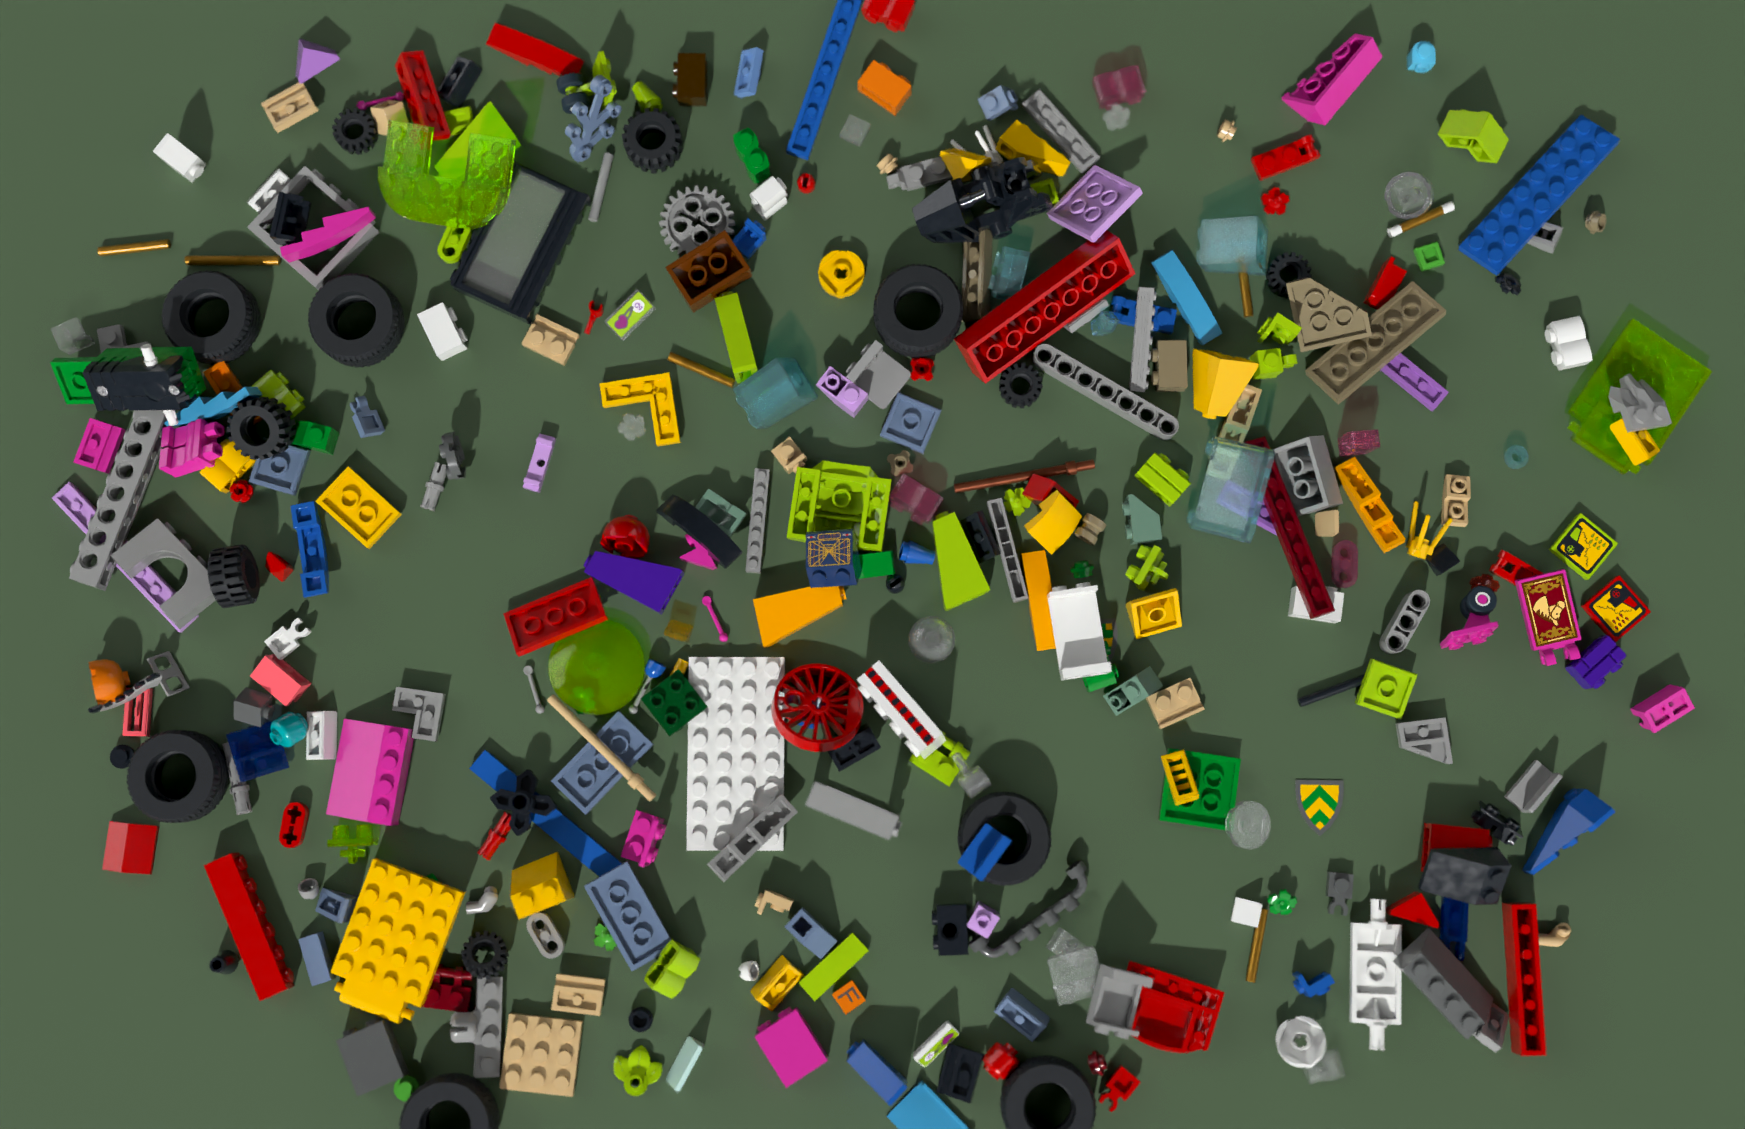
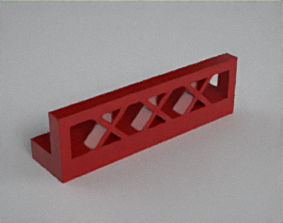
M424 51L401 52L395 68L422 150L429 149L434 140L449 139L451 133Z

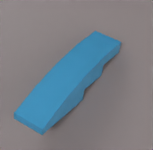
M1170 250L1152 261L1172 303H1176L1185 323L1190 325L1199 344L1204 345L1222 334L1207 303L1174 251Z
M243 387L237 393L221 392L214 398L198 397L188 408L176 413L179 423L171 427L186 426L188 423L195 422L201 418L208 422L230 414L234 408H237L239 404L259 398L262 394L258 387ZM167 420L166 422H164L165 425H166V427H167V426H170V425L168 424V420Z

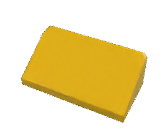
M1623 418L1609 426L1634 465H1638L1660 452L1659 447L1647 430L1627 433Z
M781 955L750 992L758 1002L772 1012L804 974L785 956Z

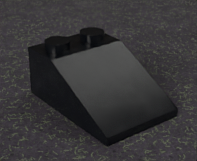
M1498 847L1433 848L1430 850L1418 888L1420 891L1474 905L1497 904L1511 864Z

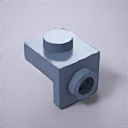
M1002 85L978 99L986 120L989 121L1009 109L1013 111L1018 109L1016 103L1018 99L1015 92L1011 88Z

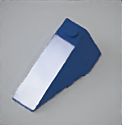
M1573 788L1564 795L1565 800L1557 807L1523 867L1524 873L1536 874L1560 855L1558 850L1575 845L1578 842V835L1586 831L1590 833L1614 814L1615 810L1587 789Z

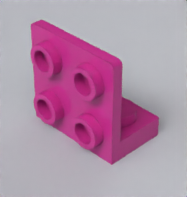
M636 810L621 857L638 862L641 867L649 866L650 863L655 862L659 851L655 847L657 841L663 838L667 826L663 824L665 819Z

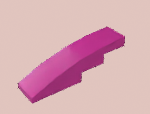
M369 207L324 217L322 218L324 227L301 232L303 241L280 247L281 256L290 263L331 248L356 234L376 219L375 213Z

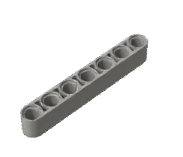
M1041 344L1035 349L1032 359L1034 366L1153 436L1161 440H1169L1178 431L1179 422L1174 416L1049 344ZM1045 352L1050 356V360L1041 361L1038 358V354ZM1066 364L1069 366L1070 372L1062 373L1058 366ZM1087 376L1091 383L1083 385L1080 383L1079 377ZM1102 387L1108 388L1111 396H1102L1099 389ZM1126 399L1130 401L1131 408L1124 409L1121 407L1120 400ZM1147 411L1151 414L1152 419L1145 421L1141 418L1140 413ZM1161 424H1170L1172 427V432H1164L1161 428Z

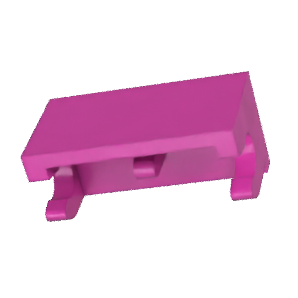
M1671 684L1630 708L1633 715L1639 716L1643 720L1639 723L1640 726L1651 730L1652 733L1658 732L1695 709L1685 688Z

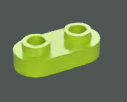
M461 217L453 218L446 227L438 245V254L446 263L453 264L458 262L463 251L466 249L472 235V227L466 219ZM458 229H464L462 234H457ZM454 249L455 253L451 256L448 255V251Z

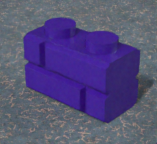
M1603 635L1599 636L1580 653L1581 658L1570 662L1565 669L1582 688L1597 689L1606 682L1604 677L1609 672L1614 673L1624 665L1621 661L1627 656L1610 636Z

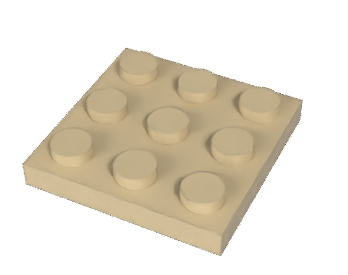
M509 1013L499 1089L573 1097L583 1020Z

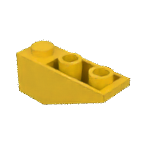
M1017 119L1002 134L995 148L1008 160L1025 157L1026 161L1031 159L1038 162L1041 171L1062 177L1066 174L1071 163L1064 154L1057 152L1045 139L1039 138L1027 125L1022 124Z

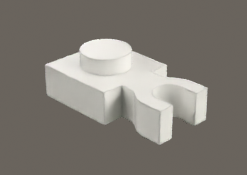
M301 618L295 619L290 629L282 626L264 641L279 660H283L300 646L297 641L299 638L306 637L312 632L309 628H305L302 632L298 631V626L303 623Z

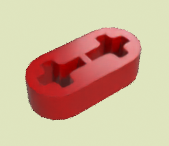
M292 802L284 809L279 841L286 848H295L303 843L309 816L308 807L304 803ZM298 806V811H301L302 814L296 817L294 823L295 815L291 814V811L295 810ZM294 827L293 835L297 836V839L290 843L287 834L292 833Z

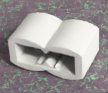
M771 176L750 193L752 206L765 221L788 203L786 199L788 194L785 191L787 187L779 177L775 179Z
M1580 316L1553 321L1546 326L1545 338L1553 348L1551 360L1559 371L1586 365L1592 361L1591 349L1586 339L1584 324Z

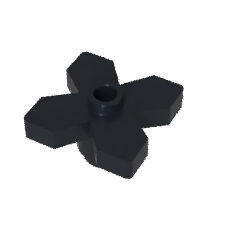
M527 769L517 777L515 792L500 789L490 797L497 810L512 811L509 826L516 836H521L531 828L532 813L548 816L558 808L551 796L535 795L539 780L530 769ZM526 798L527 804L525 807H522L521 800Z

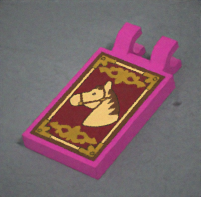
M1565 569L1515 580L1530 647L1533 651L1539 650L1541 664H1546V666L1557 664L1552 650L1563 648L1565 659L1575 660L1581 658L1578 647L1575 644V641L1581 640V635Z

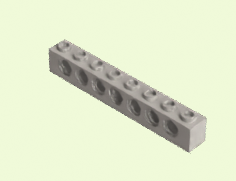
M134 410L133 421L130 428L124 434L122 448L115 456L114 468L106 478V487L103 494L98 498L95 515L89 520L88 532L85 539L79 545L80 552L78 557L70 567L69 579L106 591L116 566V562L111 557V554L124 545L160 456L162 429L166 427L164 422L167 421L165 414L162 412L163 410ZM151 424L150 430L144 433L145 427ZM142 446V451L135 455L136 449ZM133 468L132 475L126 477L127 471ZM124 490L123 497L118 499L119 492ZM115 512V518L109 522L110 514ZM106 534L105 542L100 544V538ZM97 557V563L91 567V560Z

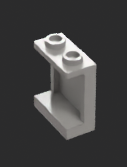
M1100 964L1086 1023L1095 1026L1094 1031L1109 1035V1032L1113 1031L1115 1036L1128 1039L1129 1035L1138 1037L1139 1031L1132 1029L1141 989L1142 986L1151 988L1154 978Z

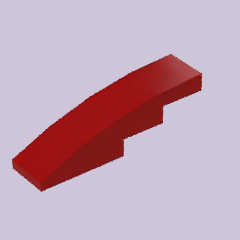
M494 23L485 44L527 66L531 64L549 74L554 73L560 77L569 73H579L584 63V60L562 49L497 23Z

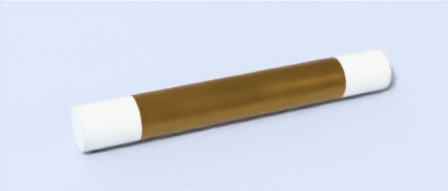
M1451 201L1387 229V233L1390 238L1453 211L1455 209L1454 204Z

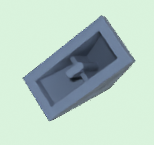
M322 887L315 911L337 923H346L351 919L358 897Z

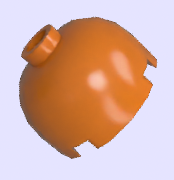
M102 659L88 662L98 705H104L108 701L115 702V698L123 695L124 691H126V686L131 685L128 671H122L120 665L115 661Z

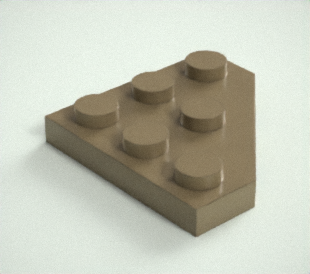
M1311 277L1286 282L1294 323L1302 327L1297 335L1301 352L1372 336L1367 311Z

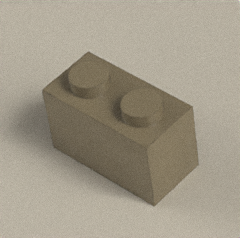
M1186 340L1157 341L1155 348H1151V362H1155V371H1152L1151 376L1152 385H1156V392H1184L1188 387Z

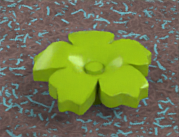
M1023 488L1015 489L1014 492L1011 489L1005 491L1004 499L1006 502L1003 503L1004 508L1008 512L1013 510L1014 516H1020L1024 513V508H1030L1032 503L1022 495Z

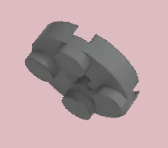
M455 431L444 433L441 436L442 444H439V450L442 459L446 458L447 477L449 480L465 478L466 467H461L462 460L465 457L458 435L455 436Z

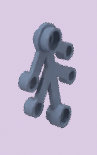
M597 75L591 81L590 89L595 93L589 115L587 116L588 107L582 102H576L572 107V113L577 116L583 129L582 137L580 138L581 128L574 123L569 124L565 129V134L572 141L570 154L577 162L588 159L591 155L592 147L603 137L606 139L612 137L614 127L607 122H603L610 116L616 118L621 113V106L612 101L599 114L603 98L608 96L612 90L610 81L603 75ZM599 127V130L592 135V132Z

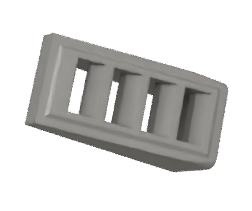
M1546 222L1540 229L1543 231L1541 238L1537 237V232L1529 240L1528 244L1553 254L1562 235L1563 227ZM1548 234L1552 236L1550 241L1546 240Z

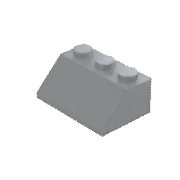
M1324 435L1309 436L1271 450L1297 517L1343 504Z

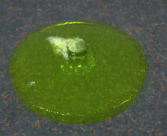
M607 620L556 641L549 657L548 674L554 691L566 705L584 714L601 715L622 708L634 698L644 679L645 658L636 637L621 624Z

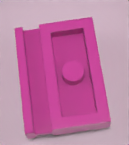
M90 418L73 462L109 474L126 430Z

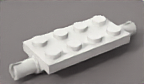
M1370 899V921L1368 923L1350 922L1349 1021L1352 1023H1365L1369 1026V1049L1385 1050V1028L1390 1024L1401 1025V970L1393 963V960L1402 953V925L1385 922V899Z

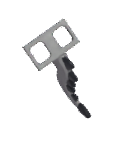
M170 651L147 659L154 673L135 683L132 688L124 691L123 695L115 698V702L108 701L104 705L99 704L90 707L88 712L95 714L122 705L147 689L158 686L159 683L167 697L187 690L190 687ZM166 657L171 667L159 670L154 659ZM177 677L182 684V688L171 691L166 680Z

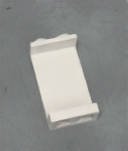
M1090 582L1076 584V588L1067 589V586L1052 588L1053 592H1049L1047 595L1061 681L1112 672L1111 663L1107 662L1096 597L1098 586H1091Z

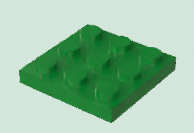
M1167 748V754L1180 751L1179 749ZM1185 751L1199 793V799L1175 806L1164 771L1158 820L1232 831L1241 759ZM1182 760L1168 763L1169 767L1182 764ZM1185 770L1172 772V776L1183 774ZM1185 779L1175 782V785L1178 786L1181 784L1188 783V780ZM1183 790L1178 792L1179 796L1190 793L1191 790Z

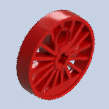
M826 664L802 665L788 672L779 682L771 704L773 722L779 733L794 746L813 752L831 751L847 744L858 732L863 717V697L856 682L844 671ZM811 675H819L817 691ZM799 677H805L808 688L799 679ZM823 677L832 678L822 694ZM837 681L843 684L835 691L830 693ZM792 682L798 690L788 686L787 684ZM848 691V695H847V696L839 697V696H841L842 694H844L845 692ZM781 692L785 693L784 697L779 696ZM790 703H794V704H796V705H798V706H797V707H793V706H790L789 704H790ZM778 705L782 706V710L778 709ZM782 718H787L790 721L785 723ZM805 722L798 733L792 730L799 723ZM838 722L845 725V730L841 727V725ZM811 723H813L812 739L803 736ZM818 723L821 725L825 740L817 739ZM828 724L837 733V737L832 738Z

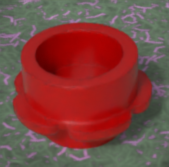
M238 480L237 483H233L230 486L231 498L235 502L241 501L244 503L253 496V487L246 480Z

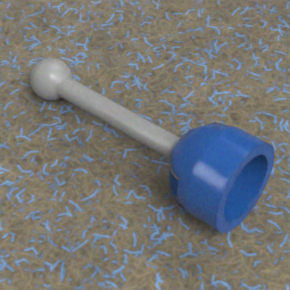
M649 658L645 666V672L648 677L634 704L628 708L630 714L638 712L637 706L641 701L640 698L643 697L652 678L660 677L665 671L666 666Z

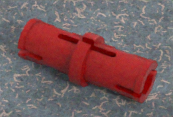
M504 811L494 829L489 830V836L477 851L480 856L483 855V858L490 861L501 842L504 843L507 838L505 836L511 829L509 826L510 813Z

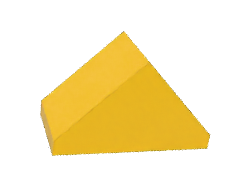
M956 148L940 152V156L953 179L961 178L962 182L972 180L970 173L973 170L991 163V157Z

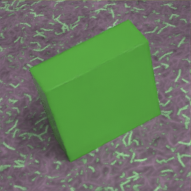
M1438 241L1416 247L1413 250L1421 272L1445 264Z

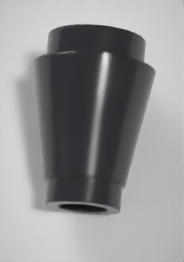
M223 950L210 961L209 967L213 972L225 975L231 974L238 967V956L231 950Z

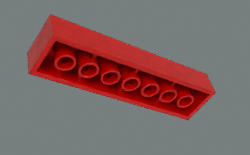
M1106 230L1094 243L1088 240L956 336L954 340L972 373L986 384L1135 275V271L1119 237Z

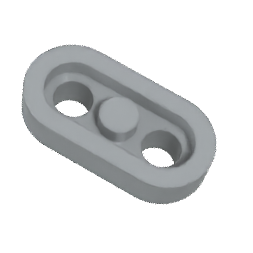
M544 912L531 915L527 920L526 927L540 953L549 959L560 956L564 951L565 942L550 916ZM538 920L544 922L543 929L537 927L536 923ZM550 941L556 942L557 947L555 950L549 948Z

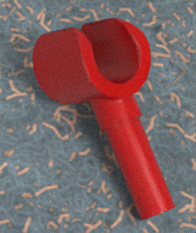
M594 300L589 303L590 316L584 333L588 335L596 318L602 316L604 312L602 303L598 310H593Z

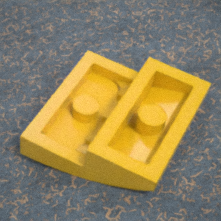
M1058 490L1039 504L1042 511L1024 525L1026 530L1051 555L1070 537L1082 518L1080 512Z

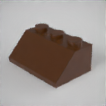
M726 230L665 267L693 313L715 300L714 298L719 297L721 293L728 292L752 277L750 267Z

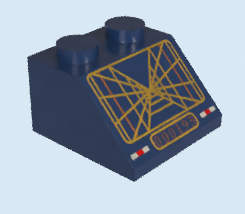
M854 529L806 533V570L810 588L858 584L862 567Z

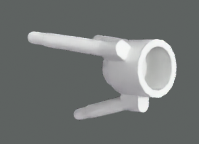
M985 125L983 129L992 151H990L979 131H975V135L986 153L984 156L991 157V163L987 166L992 167L1001 164L1003 159L995 149L996 145L992 135ZM954 140L950 141L956 149L966 151Z

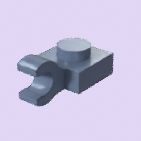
M365 396L356 397V401L350 403V408L355 413L352 418L360 438L381 435L385 429L377 410L370 411Z

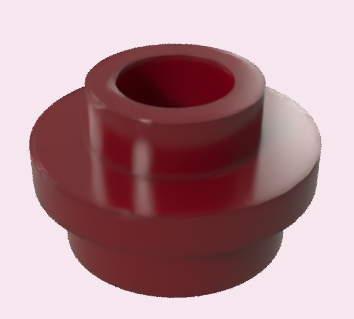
M1097 1050L1093 1051L1091 1055L1087 1056L1090 1070L1093 1075H1104V1069H1107L1106 1059Z

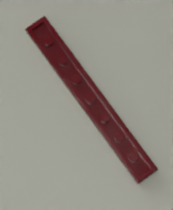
M1266 437L1243 442V451L1310 619L1333 613L1335 611Z

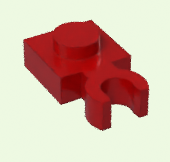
M1120 1064L1105 1083L1110 1090L1100 1094L1098 1101L1102 1104L1106 1098H1110L1112 1103L1108 1110L1113 1112L1117 1108L1119 1097L1126 1101L1141 1082Z

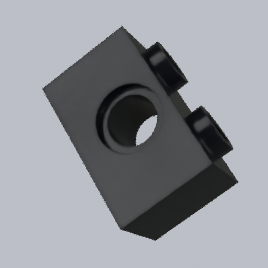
M936 904V910H932V925H937V935H933V950H938L939 956L968 955L966 904ZM947 923L956 925V932L952 936H946L943 933V927Z

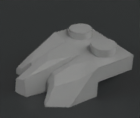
M1629 373L1619 379L1621 388L1610 386L1608 397L1613 413L1621 412L1627 433L1665 427L1672 424L1665 400L1644 380L1637 382Z

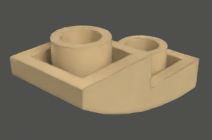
M1446 474L1442 497L1441 525H1444L1449 518H1452L1453 521L1450 526H1467L1468 501L1471 499L1470 476Z

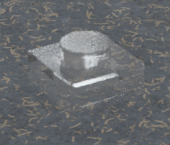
M850 114L839 136L861 147L871 124Z

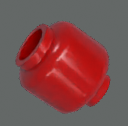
M996 1042L983 1056V1062L985 1063L983 1068L996 1080L999 1078L1007 1079L1019 1066V1060L1016 1057L1018 1051L1008 1042L1005 1045Z

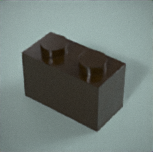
M678 53V61L673 63L674 76H677V84H673V98H677L679 106H707L708 61L706 53Z

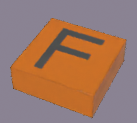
M850 980L832 993L845 1015L866 1001L853 980Z

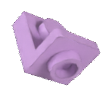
M978 901L974 908V913L967 923V927L988 938L1000 919V913Z

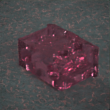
M1378 429L1351 431L1337 439L1340 457L1368 454L1380 448Z

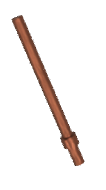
M1094 459L1075 462V460L1067 461L1064 465L954 484L955 493L1028 481L1033 474L1042 477L1062 474L1070 476L1077 474L1079 471L1095 469Z

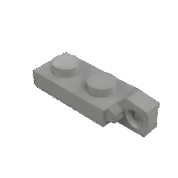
M941 156L896 169V174L886 177L889 189L901 186L902 190L907 191L952 179Z

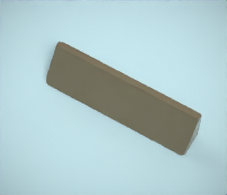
M988 229L979 233V242H964L962 322H977L990 312L993 238Z

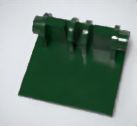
M679 669L640 698L669 737L675 732L680 731L684 728V725L708 708Z

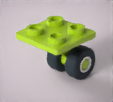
M599 51L592 69L593 78L597 75H603L612 85L611 93L603 98L601 104L603 111L608 103L613 101V96L616 94V84L610 77V60L605 58L604 51ZM579 73L565 74L557 79L558 91L566 95L561 100L565 113L573 114L572 107L576 102H582L588 108L590 107L588 96L595 95L590 89L591 82L585 84L584 77Z

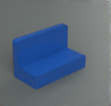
M986 823L959 858L958 864L980 881H983L1011 843V840Z

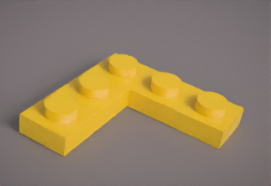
M669 372L599 384L603 408L650 401L657 447L681 443Z

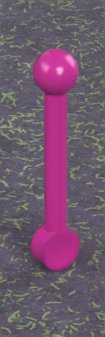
M397 92L394 96L369 102L359 101L357 108L360 111H365L367 107L387 100L402 101L405 96L402 92Z
M705 596L702 599V603L707 606L720 634L719 640L726 642L728 635L724 633L711 605L712 599L709 596Z

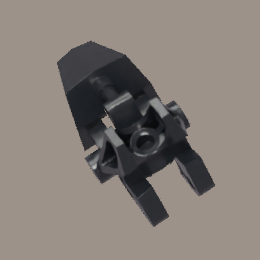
M1018 157L996 166H982L973 170L970 173L973 180L971 183L963 185L961 178L948 181L914 206L912 211L922 236L933 243L979 242V233L986 229H990L993 239L1004 238L1013 232L1011 227L1017 221L1047 212L1053 208V204L1048 194L1043 192L1037 194V191L1033 190V187L1029 184V181L1035 180L1042 175L1038 162L1031 159L1026 161L1025 157ZM986 199L988 203L1000 206L999 210L975 218L970 209L976 202Z

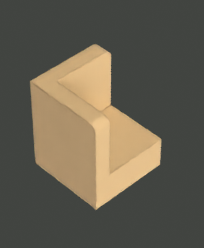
M387 100L370 107L378 134L393 136L410 128L402 101Z

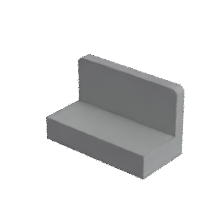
M1534 760L1504 797L1522 813H1533L1563 776L1559 773H1552L1538 760Z

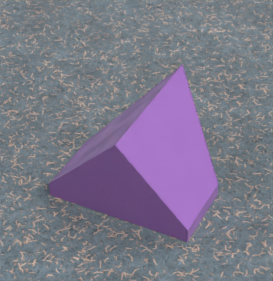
M299 38L296 77L300 84L340 60L335 50Z

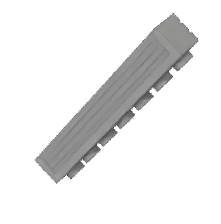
M1139 287L1137 292L1129 391L1145 392V389H1148L1149 381L1146 380V377L1150 372L1148 360L1151 359L1149 345H1152L1153 339L1150 336V332L1154 328L1152 315L1155 314V307H1153V301H1156L1154 288Z
M755 468L746 573L761 574L770 469Z
M998 498L987 501L986 504L1001 553L1000 556L1012 602L1027 600L1028 594L1003 500Z

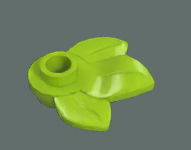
M641 1045L633 1050L628 1059L623 1056L615 1057L614 1073L619 1080L624 1082V1089L629 1095L640 1096L645 1093L648 1085L658 1081L662 1074L663 1065L659 1062L651 1063L648 1051ZM634 1079H639L640 1085L636 1088L632 1087L631 1082Z

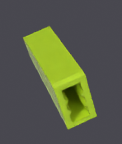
M491 101L484 106L434 166L439 173L435 177L443 188L448 186L454 192L521 146L517 137Z
M731 291L721 293L719 297L714 299L736 382L739 384L758 379L760 376L738 293H732Z
M945 511L935 516L936 520L932 522L943 606L945 611H948L988 593L990 588L955 512L949 514L948 511Z

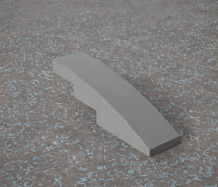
M781 794L707 865L725 882L798 811Z

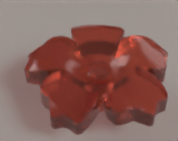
M1489 574L1473 577L1469 582L1472 585L1471 589L1476 586H1486L1493 592H1497L1500 588L1499 582L1493 580V577Z

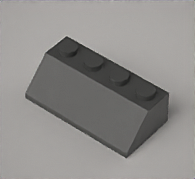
M1427 928L1393 960V963L1452 1027L1465 1039H1469L1485 1024L1494 998L1440 939Z

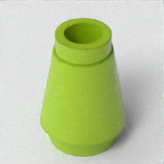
M642 81L635 83L632 91L642 113L645 112V108H649L650 111L658 108L661 111V98Z

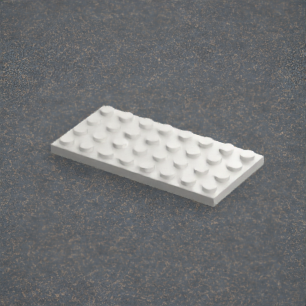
M689 657V683L708 708L688 722L686 851H722L781 794L784 796L785 738L779 733L773 722L771 704L775 690L781 679L785 676V657ZM781 692L779 696L784 697L785 693ZM778 705V709L782 710V706ZM784 826L758 851H784Z

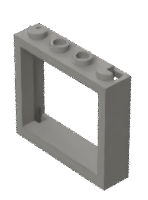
M304 166L280 191L298 195L312 181L346 212L359 209L349 198L346 201L340 197L342 192L332 183L329 186L323 182L325 177L315 168L313 171H310ZM277 195L247 228L284 259L280 251L282 245H277L270 237V234L265 231L273 222L278 199ZM373 220L357 232L317 276L299 260L290 263L286 259L284 260L315 288L320 289L327 281L332 280L334 277L337 278L379 233L373 226L376 222Z
M820 782L814 783L806 802L808 807L890 840L891 836H897L902 824L901 821H898L899 816Z

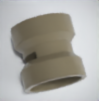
M1086 513L1082 526L1078 527L1074 534L1085 543L1094 546L1098 540V534L1103 532L1107 525L1096 516Z

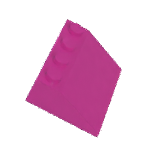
M344 719L326 814L382 825H398L414 738H412L413 729Z

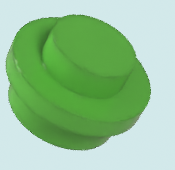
M406 1075L395 1082L394 1093L398 1099L407 1101L410 1095L419 1088V1083L414 1077Z

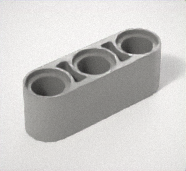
M1412 591L1401 600L1379 641V646L1384 653L1395 654L1406 648L1430 605V597L1425 591ZM1413 596H1417L1420 600L1418 608L1412 604ZM1402 616L1406 617L1409 621L1407 628H1404L1400 623ZM1391 636L1397 640V647L1395 649L1391 648L1388 642Z

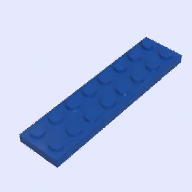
M1580 115L1460 244L1459 251L1497 276L1619 144L1620 139L1583 115Z

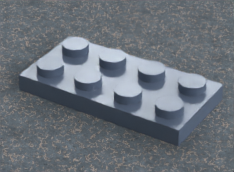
M620 711L596 734L630 769L654 745ZM588 742L551 782L587 815L617 784L623 775Z
M628 861L584 885L631 971L660 956L664 947L672 939Z

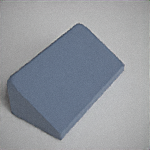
M323 932L298 939L311 985L315 986L336 979L335 974L330 973L333 965Z
M1014 988L1007 992L994 1010L996 1014L1032 1042L1046 1028L1050 1020L1047 1014Z

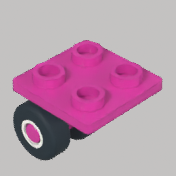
M1476 586L1462 599L1460 610L1467 619L1466 624L1462 630L1450 632L1440 643L1441 649L1449 647V650L1459 649L1464 646V643L1472 642L1473 645L1487 641V637L1493 635V631L1499 625L1497 621L1490 622L1488 616L1497 604V597L1490 588Z

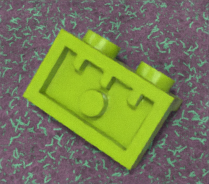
M1277 313L1273 318L1269 316L1257 332L1260 335L1257 342L1261 344L1271 334L1274 341L1288 345L1299 334L1302 327Z

